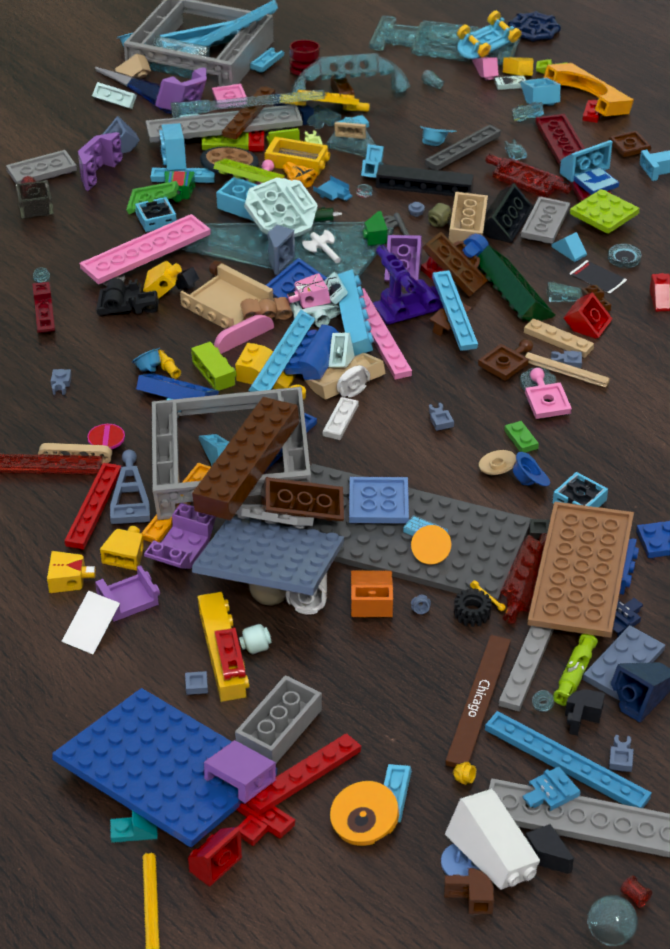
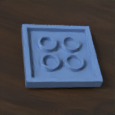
M350 477L349 523H407L409 521L408 477Z

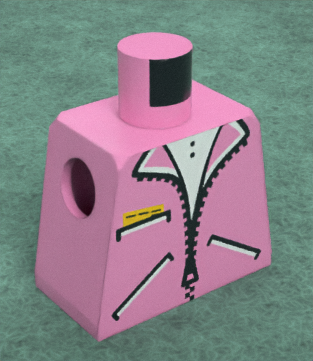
M319 273L295 282V291L287 293L289 303L299 301L303 308L331 303L328 287Z

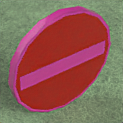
M101 424L89 431L87 436L88 443L90 445H104L114 449L124 442L125 433L121 427L115 424Z

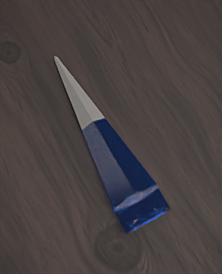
M95 67L97 72L122 83L154 105L156 104L161 84ZM158 107L162 111L169 112L172 114L176 112L173 110Z

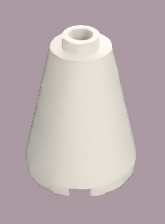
M327 573L313 596L286 591L289 605L292 604L297 612L303 614H315L318 610L322 609L327 600Z

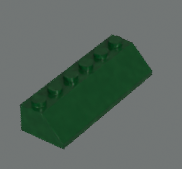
M489 245L478 256L480 258L478 269L487 274L485 277L491 283H494L493 287L497 291L502 292V298L510 302L509 306L518 312L517 316L521 320L530 322L534 318L543 321L556 315L507 257Z

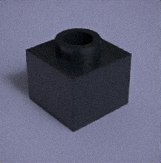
M194 267L183 270L177 275L176 286L178 290L182 288L190 289L195 286L194 282L200 279Z

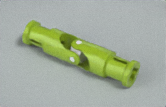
M581 634L579 644L574 648L559 680V688L554 692L553 700L557 704L566 706L569 696L577 690L592 657V650L597 645L598 641L595 636Z

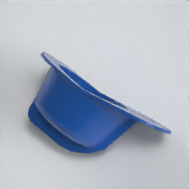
M518 452L516 455L517 461L513 466V473L518 481L528 486L534 483L549 486L550 480L538 466L537 462L529 454Z

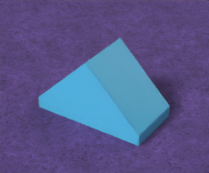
M577 232L553 243L551 246L574 262L587 256V252Z

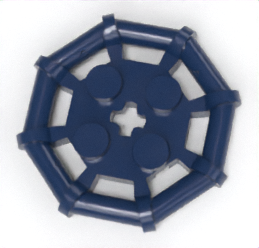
M538 11L525 14L518 13L513 20L508 22L509 27L513 26L514 29L519 27L521 38L531 40V42L542 39L550 40L561 30V25L557 23L555 16L541 14Z

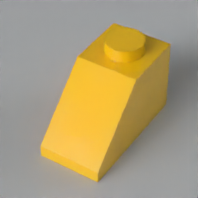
M504 57L503 73L533 76V58Z

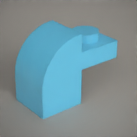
M368 144L366 160H363L361 176L376 178L379 165L383 164L384 146Z

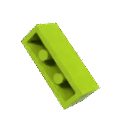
M208 342L191 348L193 364L213 389L220 391L235 385L236 371L234 367L228 364L227 359L220 354L217 347Z

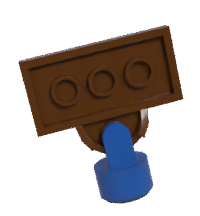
M440 232L422 247L426 254L441 269L450 271L453 281L469 297L488 281L477 269L480 263L478 256L489 245L484 236L472 234L464 241L452 243Z

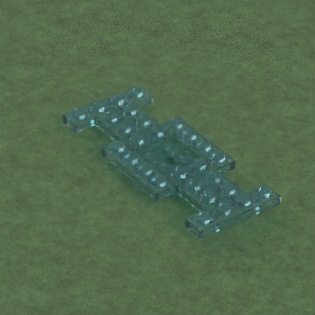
M382 15L369 43V48L374 50H384L386 43H391L392 45L412 46L411 53L419 56L428 55L431 57H444L445 59H458L460 61L468 60L459 54L456 47L460 41L457 32L463 26L458 24L423 20L419 27L395 24L396 17ZM469 26L471 28L470 32L479 30V27ZM520 38L516 42L509 43L487 55L491 57L497 56L498 64L503 66L504 57L514 58Z

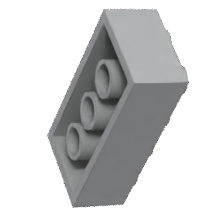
M285 675L235 731L236 741L277 763L322 710V693Z

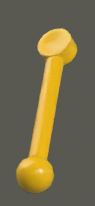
M473 580L470 583L473 589H478L479 592L481 590L484 591V595L488 594L479 586L477 581ZM489 595L491 602L498 607V610L504 611L505 605Z

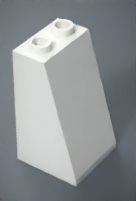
M490 789L460 799L445 835L500 890L509 886L513 887L525 880H531L537 873L536 868L540 859L495 791Z

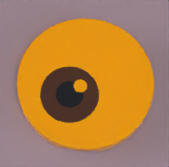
M362 781L346 787L336 796L331 806L330 819L334 830L342 840L353 845L366 846L375 844V841L394 830L399 819V806L395 795L388 787L378 782Z

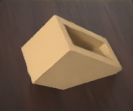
M135 54L115 68L117 72L139 79L145 78L151 72L146 57L140 54Z

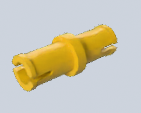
M158 350L161 368L167 371L174 379L180 377L181 370L175 365V361L168 357L163 350Z

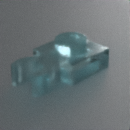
M512 140V144L505 141L506 153L512 161L527 158L526 150L522 145H517L516 140Z

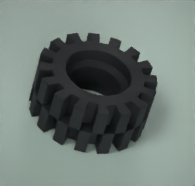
M471 588L467 589V592L462 590L461 594L458 593L454 600L455 618L460 623L464 621L466 626L468 623L471 624V627H474L475 623L478 626H481L482 622L485 624L491 615V598H489L488 594L484 595V591L481 590L479 593L478 589L475 588L474 591H471ZM467 606H477L479 608L469 609Z

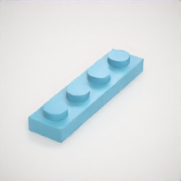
M152 168L151 182H165L164 171H195V182L214 183L215 172L206 168L176 170Z

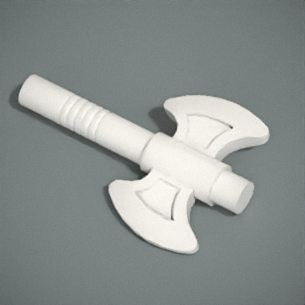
M324 230L322 236L313 232L310 234L312 241L302 242L303 247L308 251L317 252V248H320L335 263L341 261V258L327 245V243L333 244L335 241L334 235L328 230Z

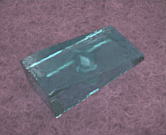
M547 282L549 302L577 301V299L583 297L581 288Z

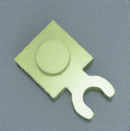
M315 130L313 134L305 132V142L323 145L320 136L316 135Z

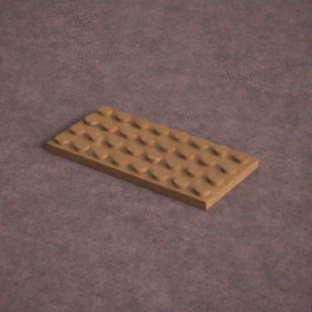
M554 501L528 616V625L612 637L634 512Z

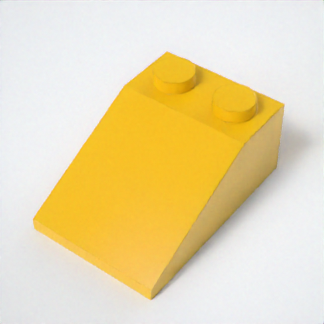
M247 343L235 364L236 381L253 384L273 351L262 345ZM283 369L272 388H289L296 374L286 375L285 369Z

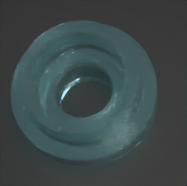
M40 267L34 270L33 279L41 283L50 278V273L46 268Z
M540 690L533 696L532 703L536 710L544 712L553 707L554 698L550 692ZM542 700H546V701H547V702L544 703V704H540V702H541Z

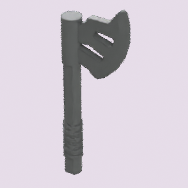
M399 213L383 217L388 229H394V227L399 226L403 235H409Z

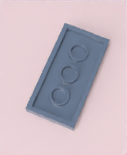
M629 625L583 674V680L619 700L617 692L613 690L611 685L617 665L620 663H653L665 650V644Z

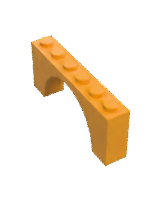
M573 63L547 65L544 78H549L560 85L585 90L597 96L598 101L595 110L602 115L613 116L630 113L634 101L632 98Z

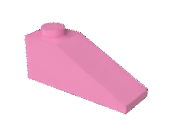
M481 57L472 59L480 77L490 80L494 79V76H498L497 58Z

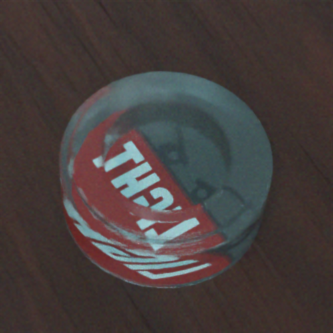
M368 184L357 186V196L361 198L370 197L372 195V187Z

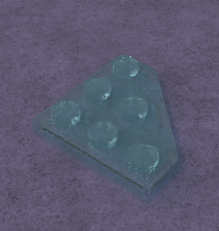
M345 117L342 121L343 123L362 124L360 120L351 117ZM367 131L366 139L335 136L334 132L327 141L328 148L365 157L368 144L375 145Z

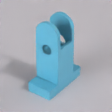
M648 150L641 151L640 165L652 181L658 180L661 174L670 173V150L652 154Z

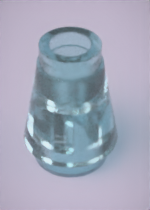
M426 70L423 73L422 81H424V84L439 89L443 87L444 81L432 70Z

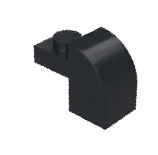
M579 690L569 696L565 716H568L567 724L570 725L569 734L578 736L582 720L595 723L600 722L605 693L593 690Z

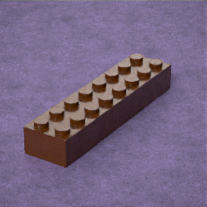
M262 397L192 492L194 510L196 512L231 521L299 424L298 405Z

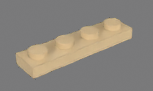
M534 318L524 327V333L567 351L582 352V357L584 358L594 349V343Z

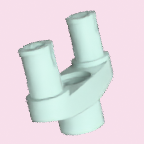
M331 299L329 304L302 309L299 302L290 304L294 319L299 311L303 310L315 318L313 324L319 328L322 324L328 325L330 319L338 316L341 312L339 303L335 305Z

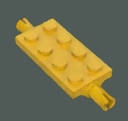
M298 90V92H293L292 95L281 94L280 102L284 104L306 106L307 100L342 103L344 110L369 111V103L359 102V99H354L355 95L341 94L340 96V94L317 91H312L311 94V91Z

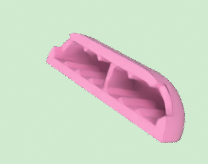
M254 315L221 331L215 339L214 346L222 354L273 329V320L265 315Z

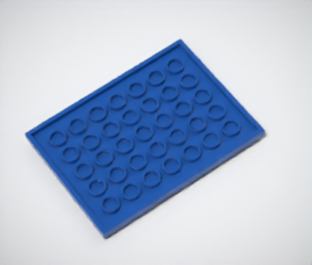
M143 688L136 691L52 753L53 761L189 847H193L239 808L241 803H244L238 799L237 787L217 776L210 781L204 779V762L232 741Z

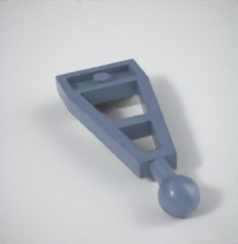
M126 450L122 454V460L126 467H121L110 504L111 524L150 522L149 500L138 468L133 466L137 459V455L133 450ZM126 476H134L135 482L125 483ZM123 492H139L142 503L118 505Z

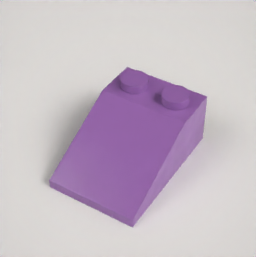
M388 235L387 250L394 253L403 262V266L414 279L419 280L423 247L422 236ZM385 268L384 281L389 282L390 273Z

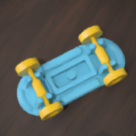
M495 10L487 19L491 25L475 32H470L471 28L468 25H463L458 30L457 36L460 38V41L458 42L457 49L459 54L467 59L485 57L488 53L516 42L521 36V31L518 28L514 29L513 26L509 27L506 25L504 18H500L501 13Z

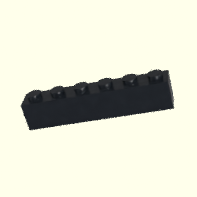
M384 164L379 165L376 174V188L454 197L455 192L472 194L474 174Z

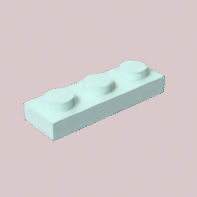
M97 82L92 95L94 98L129 109L133 108L137 97L134 93Z

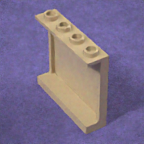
M224 264L217 266L218 275L190 295L183 291L180 292L181 306L224 329L244 321L240 303L248 298L258 299V302L264 298L273 300L272 288Z

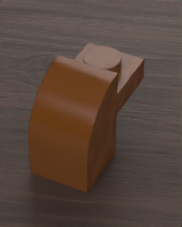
M468 868V876L457 874L445 876L444 897L468 898L469 914H493V884L485 873L474 868Z

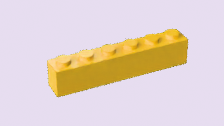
M222 592L199 595V614L220 701L245 698L246 688H249L248 676L246 675V678L240 679L239 677H232L231 680L224 681L214 631L231 629L233 626L232 615L227 613L229 612L228 599L224 600ZM237 666L229 667V669L237 668Z

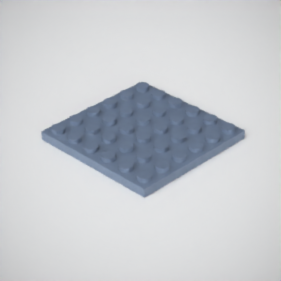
M234 515L231 521L226 520L194 562L192 573L313 596L344 544V537L338 536L336 533H322L315 529L305 530L293 526L280 525L279 523L271 524L262 522L260 519H242Z

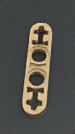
M43 443L38 451L39 459L45 462L103 464L109 463L112 456V450L104 445ZM67 451L70 453V455L66 456L63 455L61 452ZM80 452H86L89 456H82Z

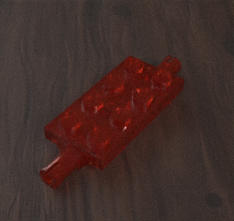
M492 154L486 157V163L497 167L493 171V178L509 184L514 183L517 187L537 194L540 197L547 198L556 190L568 194L572 189L571 184L563 182L564 178L515 159L500 158Z
M542 533L538 541L530 535L524 539L500 591L501 594L507 597L508 608L503 615V619L506 621L509 616L507 621L509 624L515 623L519 612H530L547 537L546 533Z

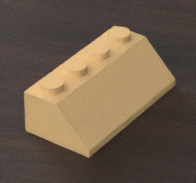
M455 192L449 230V240L452 243L464 241L472 234L483 236L487 195Z

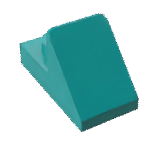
M133 810L132 817L110 819L111 843L158 839L157 826Z

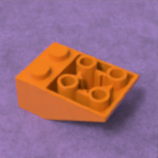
M351 571V617H393L392 571Z

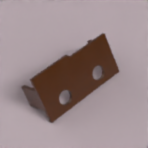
M462 302L467 314L472 308ZM441 308L430 318V321L434 322L433 333L442 336L444 329L448 331L451 329L450 323L446 322L448 318L444 308Z

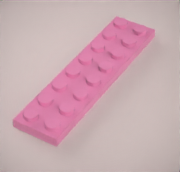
M190 214L80 263V269L97 284H101L199 239H203L211 235L210 228Z

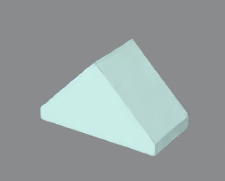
M332 333L328 367L346 368L355 357L350 333Z

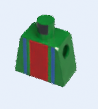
M164 171L165 183L177 181L179 185L176 196L169 199H173L176 202L182 199H189L195 188V171Z

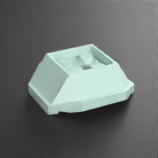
M274 178L249 188L244 205L262 232L268 235V232L278 224L293 229L295 237L311 230L318 206L300 180L291 181L283 178Z

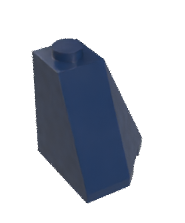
M660 662L618 664L611 680V685L618 694L620 700L618 704L621 712L638 722H642L670 692V668Z

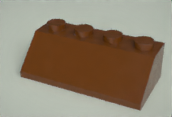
M266 477L261 489V508L269 513L344 521L343 487Z

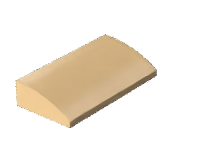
M361 353L355 356L346 368L328 367L321 379L305 380V382L316 394L326 400L340 394L337 391L338 380L348 369L354 366H364L370 373V380L386 373L382 360L369 354Z

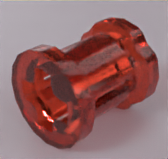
M634 875L626 879L621 886L620 892L630 896L635 901L637 907L644 906L652 896V891L649 888H644L637 882V878Z

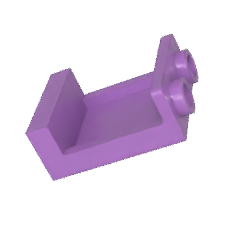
M141 565L137 567V575L107 586L103 579L95 581L98 595L120 603L112 618L113 622L159 605V588L151 582L150 574L148 571H144Z
M234 740L204 762V779L210 781L215 776L238 788V799L246 803L276 780V762Z

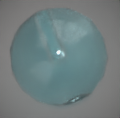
M608 895L594 902L588 912L587 922L589 930L595 939L602 944L616 946L625 944L633 937L638 926V917L632 904L625 898L617 895Z

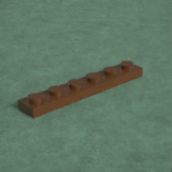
M261 86L222 130V136L237 139L275 96V89Z

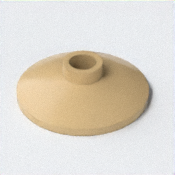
M508 450L490 452L481 458L479 468L483 473L489 475L505 473L515 465L517 461L516 455Z

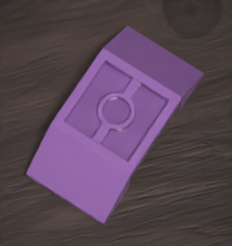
M206 68L194 70L191 80L181 83L173 76L162 79L155 105L173 111H182L198 106L206 83Z
M115 132L94 136L78 151L80 175L85 190H90L97 183L96 170L103 164L115 167L122 160L120 133Z
M180 503L172 514L173 527L161 543L153 541L144 553V556L179 568L191 569L194 562L209 543L216 517L196 512L194 506Z

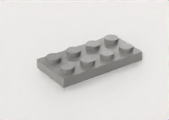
M62 150L6 165V169L17 186H24L28 183L39 182L43 179L54 178L58 175L77 171V166L67 151Z
M539 197L521 231V237L553 244L570 209V203Z

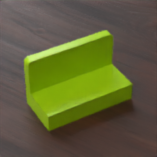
M298 128L273 131L268 133L269 136H266L268 147L274 137L300 141Z

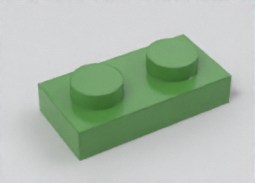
M522 421L505 425V433L520 452L526 453L538 449L539 443Z

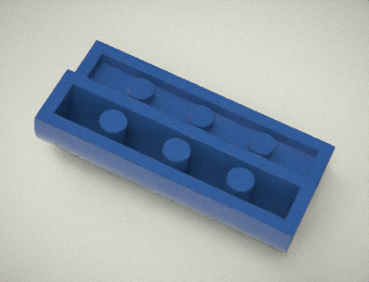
M322 324L318 331H307L284 368L286 375L303 374L304 380L321 379L329 366L332 333L339 332L332 326Z

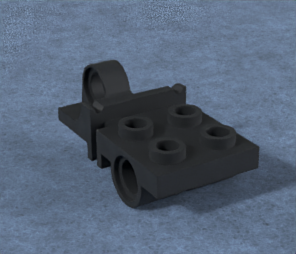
M113 278L108 281L107 288L100 289L96 311L98 315H108L116 312H127L134 307L136 314L142 313V309L153 313L158 309L157 291L144 292L142 283H139L138 279H135V282L129 280V285H125L122 280Z

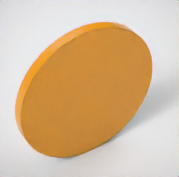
M427 525L416 531L411 541V549L414 556L424 564H438L444 561L451 551L452 544L449 534L443 528L436 525Z

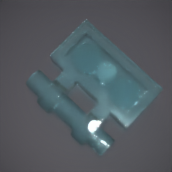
M531 102L529 105H518V107L512 108L514 121H524L526 118L544 115L542 102Z

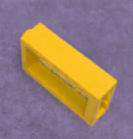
M274 137L265 152V160H271L274 163V168L283 169L284 164L291 162L297 166L312 168L318 172V175L324 170L326 162L330 159L327 145Z

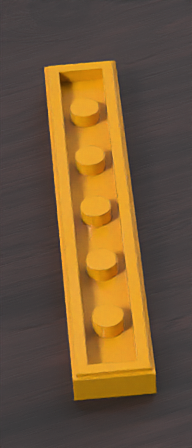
M197 463L182 483L201 481L211 467ZM156 514L141 533L143 540L151 543L153 541L160 542L173 526L172 517L170 519L158 520Z

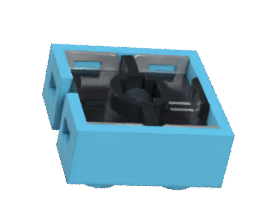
M167 197L154 199L152 202L145 201L135 204L136 215L145 232L154 231L177 221L176 213Z
M576 472L554 491L553 504L555 501L600 507L607 500L608 488Z

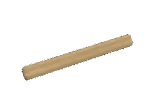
M528 352L525 355L529 359V364L604 388L609 384V378L533 353Z

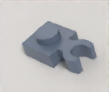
M554 351L551 352V359L581 369L582 352L564 351V354Z
M53 369L51 377L53 395L56 394L57 390H62V395L66 394V387L70 386L71 370Z
M438 403V408H433L431 404L429 405L430 420L436 431L454 427V420L448 410L443 411L442 403Z
M615 735L614 746H611L609 769L632 772L633 749H630L631 737L627 736L626 742H620L618 740L619 735Z

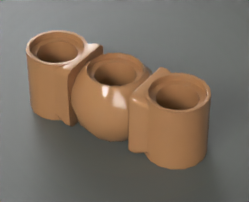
M286 297L274 298V300L264 298L259 302L258 299L248 298L240 303L244 320L254 315H265L271 319L275 318V320H287L292 316V309Z

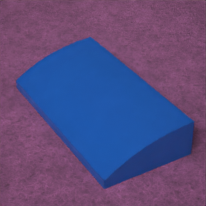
M154 373L139 375L136 387L137 390L171 399L218 395L219 390Z

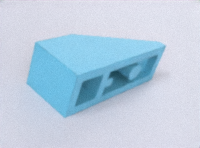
M217 434L199 436V441L211 465H213L229 441Z

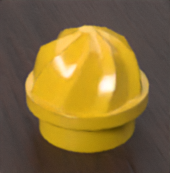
M469 762L457 764L453 771L455 779L464 785L473 783L476 777V767Z

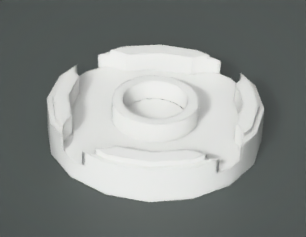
M360 365L348 369L338 380L337 391L345 398L346 396L354 397L366 388L367 385L365 383L367 380L368 382L370 380L369 371Z

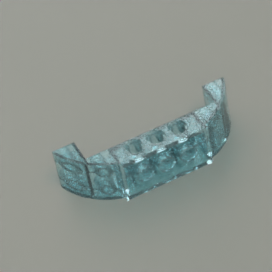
M378 53L318 57L315 59L316 62L303 70L295 79L289 95H292L293 92H298V90H306L305 78L306 81H315L318 77H321V80H329L332 76H335L336 79H342L346 75H350V78H356L361 76V74L369 77L380 73V76L390 74L391 89L396 90V93L405 92L411 86L403 71L396 64L379 56ZM360 62L364 63L365 69L360 67ZM345 63L350 65V70H346ZM331 64L335 66V72L331 71Z

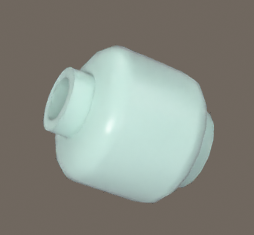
M261 624L245 628L242 632L243 637L239 638L242 649H247L250 654L266 651L269 648V644L272 643L268 628H264Z

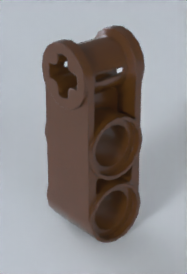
M341 70L332 71L331 88L334 93L340 94V96L341 94L355 95L354 89L348 82L344 72Z

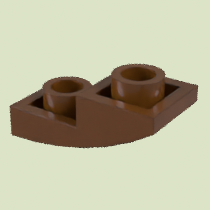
M597 285L581 288L583 296L593 292L606 311H611V304L604 298V291Z

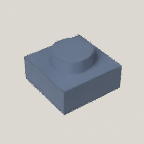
M207 671L185 673L186 695L208 693Z

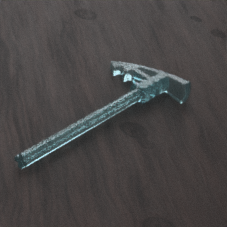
M324 90L215 101L172 102L171 111L172 117L178 118L181 115L207 113L211 110L325 99Z

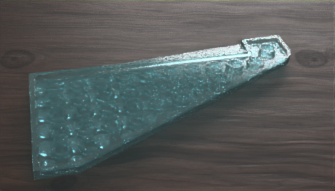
M313 222L309 232L295 237V258L284 269L300 258L327 278L333 272L340 274L353 269L355 276L359 275L360 277L376 257L377 247L381 246L382 248V245L385 244L368 246L366 239H363L362 236L365 222ZM206 223L205 225L210 228L211 235L179 248L187 252H196L272 269L269 262L267 234L262 232L256 223ZM387 227L388 235H393L394 228ZM324 230H328L334 235L335 241L333 244L327 243V245L341 258V261L335 263L320 248H317V252L308 251L303 247L302 242L312 241L310 234L313 232L322 236Z

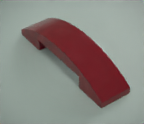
M50 282L32 283L37 332L55 331Z

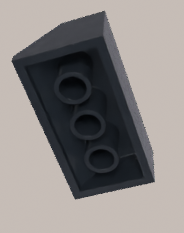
M514 183L499 192L485 213L483 233L488 238L511 243L534 208Z

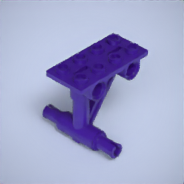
M382 245V248L381 246L377 247L376 253L380 256L383 266L390 273L389 288L381 293V300L373 302V305L386 324H392L444 308L435 286L429 287L424 280L414 279L403 266V262L394 253L389 252L384 245ZM402 286L408 293L403 294V292L401 291Z

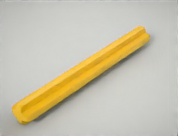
M145 853L143 855L146 949H159L156 858L154 853Z

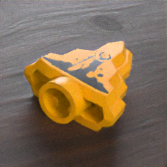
M291 162L283 165L287 178L291 181L300 180L306 188L310 187L318 176V172L312 168L297 166Z

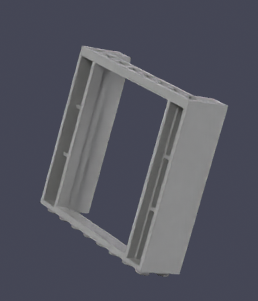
M164 0L124 42L125 61L135 54H140L146 57L147 62L150 61L189 70H197L204 67L206 68V73L218 75L219 87L239 84L251 69L250 63L262 55L274 41L273 15L266 14L263 16V19L251 22L246 28L242 27L217 58L161 48L158 45L159 37L162 34L175 32L183 24V12L233 21L251 11L196 0Z
M294 387L153 401L152 469L153 496L157 519H170L177 509V503L193 502L192 492L200 483V481L179 483L178 416L254 409L262 397L298 405L299 424L282 447L285 472L263 474L248 496L261 495V489L266 477L311 483L302 388Z

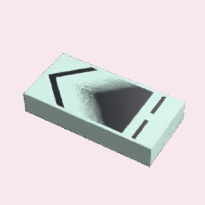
M522 75L495 78V84L498 90L521 88L520 81H525L526 79Z
M335 272L324 281L328 287L330 299L335 305L348 294L341 279Z

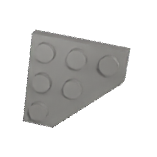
M242 504L236 512L238 518L249 519L250 517L262 519L266 523L276 524L277 522L291 524L293 527L301 529L305 526H313L314 521L312 517L265 512L261 508V504Z

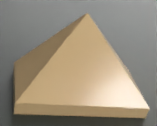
M335 122V136L366 139V124Z

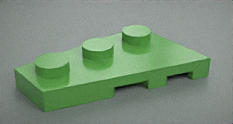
M177 181L133 189L126 209L128 214L136 212V203L152 202L154 199L167 197V199L175 197L179 187Z

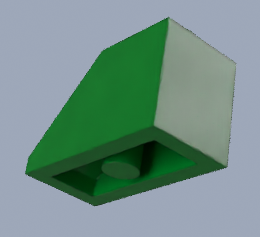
M378 211L365 222V229H362L363 239H366L368 246L387 244L388 229L381 211Z

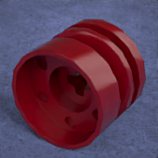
M306 39L290 43V72L301 76L318 73L320 70L319 43Z

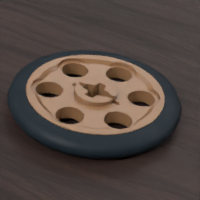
M214 147L204 151L200 156L201 164L206 169L215 173H219V170L214 169L215 162L223 159H230L254 167L259 165V160L254 153L237 147Z

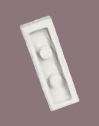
M340 398L323 430V436L341 440L358 408L357 400Z

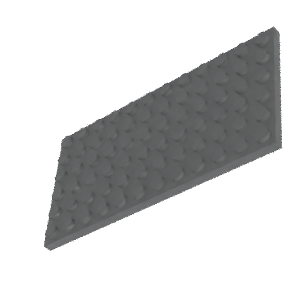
M316 464L310 466L311 483L343 487L344 521L314 518L313 526H305L303 528L305 530L315 529L322 533H336L338 536L344 537V544L335 557V562L369 571H392V577L461 594L462 590L467 592V589L470 588L471 591H474L470 583L475 580L483 590L499 602L530 529V519L532 518L408 488L409 520L414 515L448 529L452 545L448 557L438 564L428 565L420 562L414 556L411 549L413 536L403 532V527L406 523H349L350 477L364 476ZM279 523L284 526H293L291 524Z

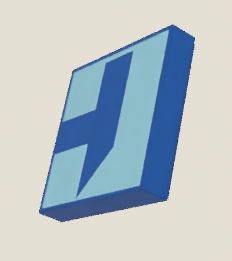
M601 167L574 176V181L591 195L600 189L609 191L619 187V182Z

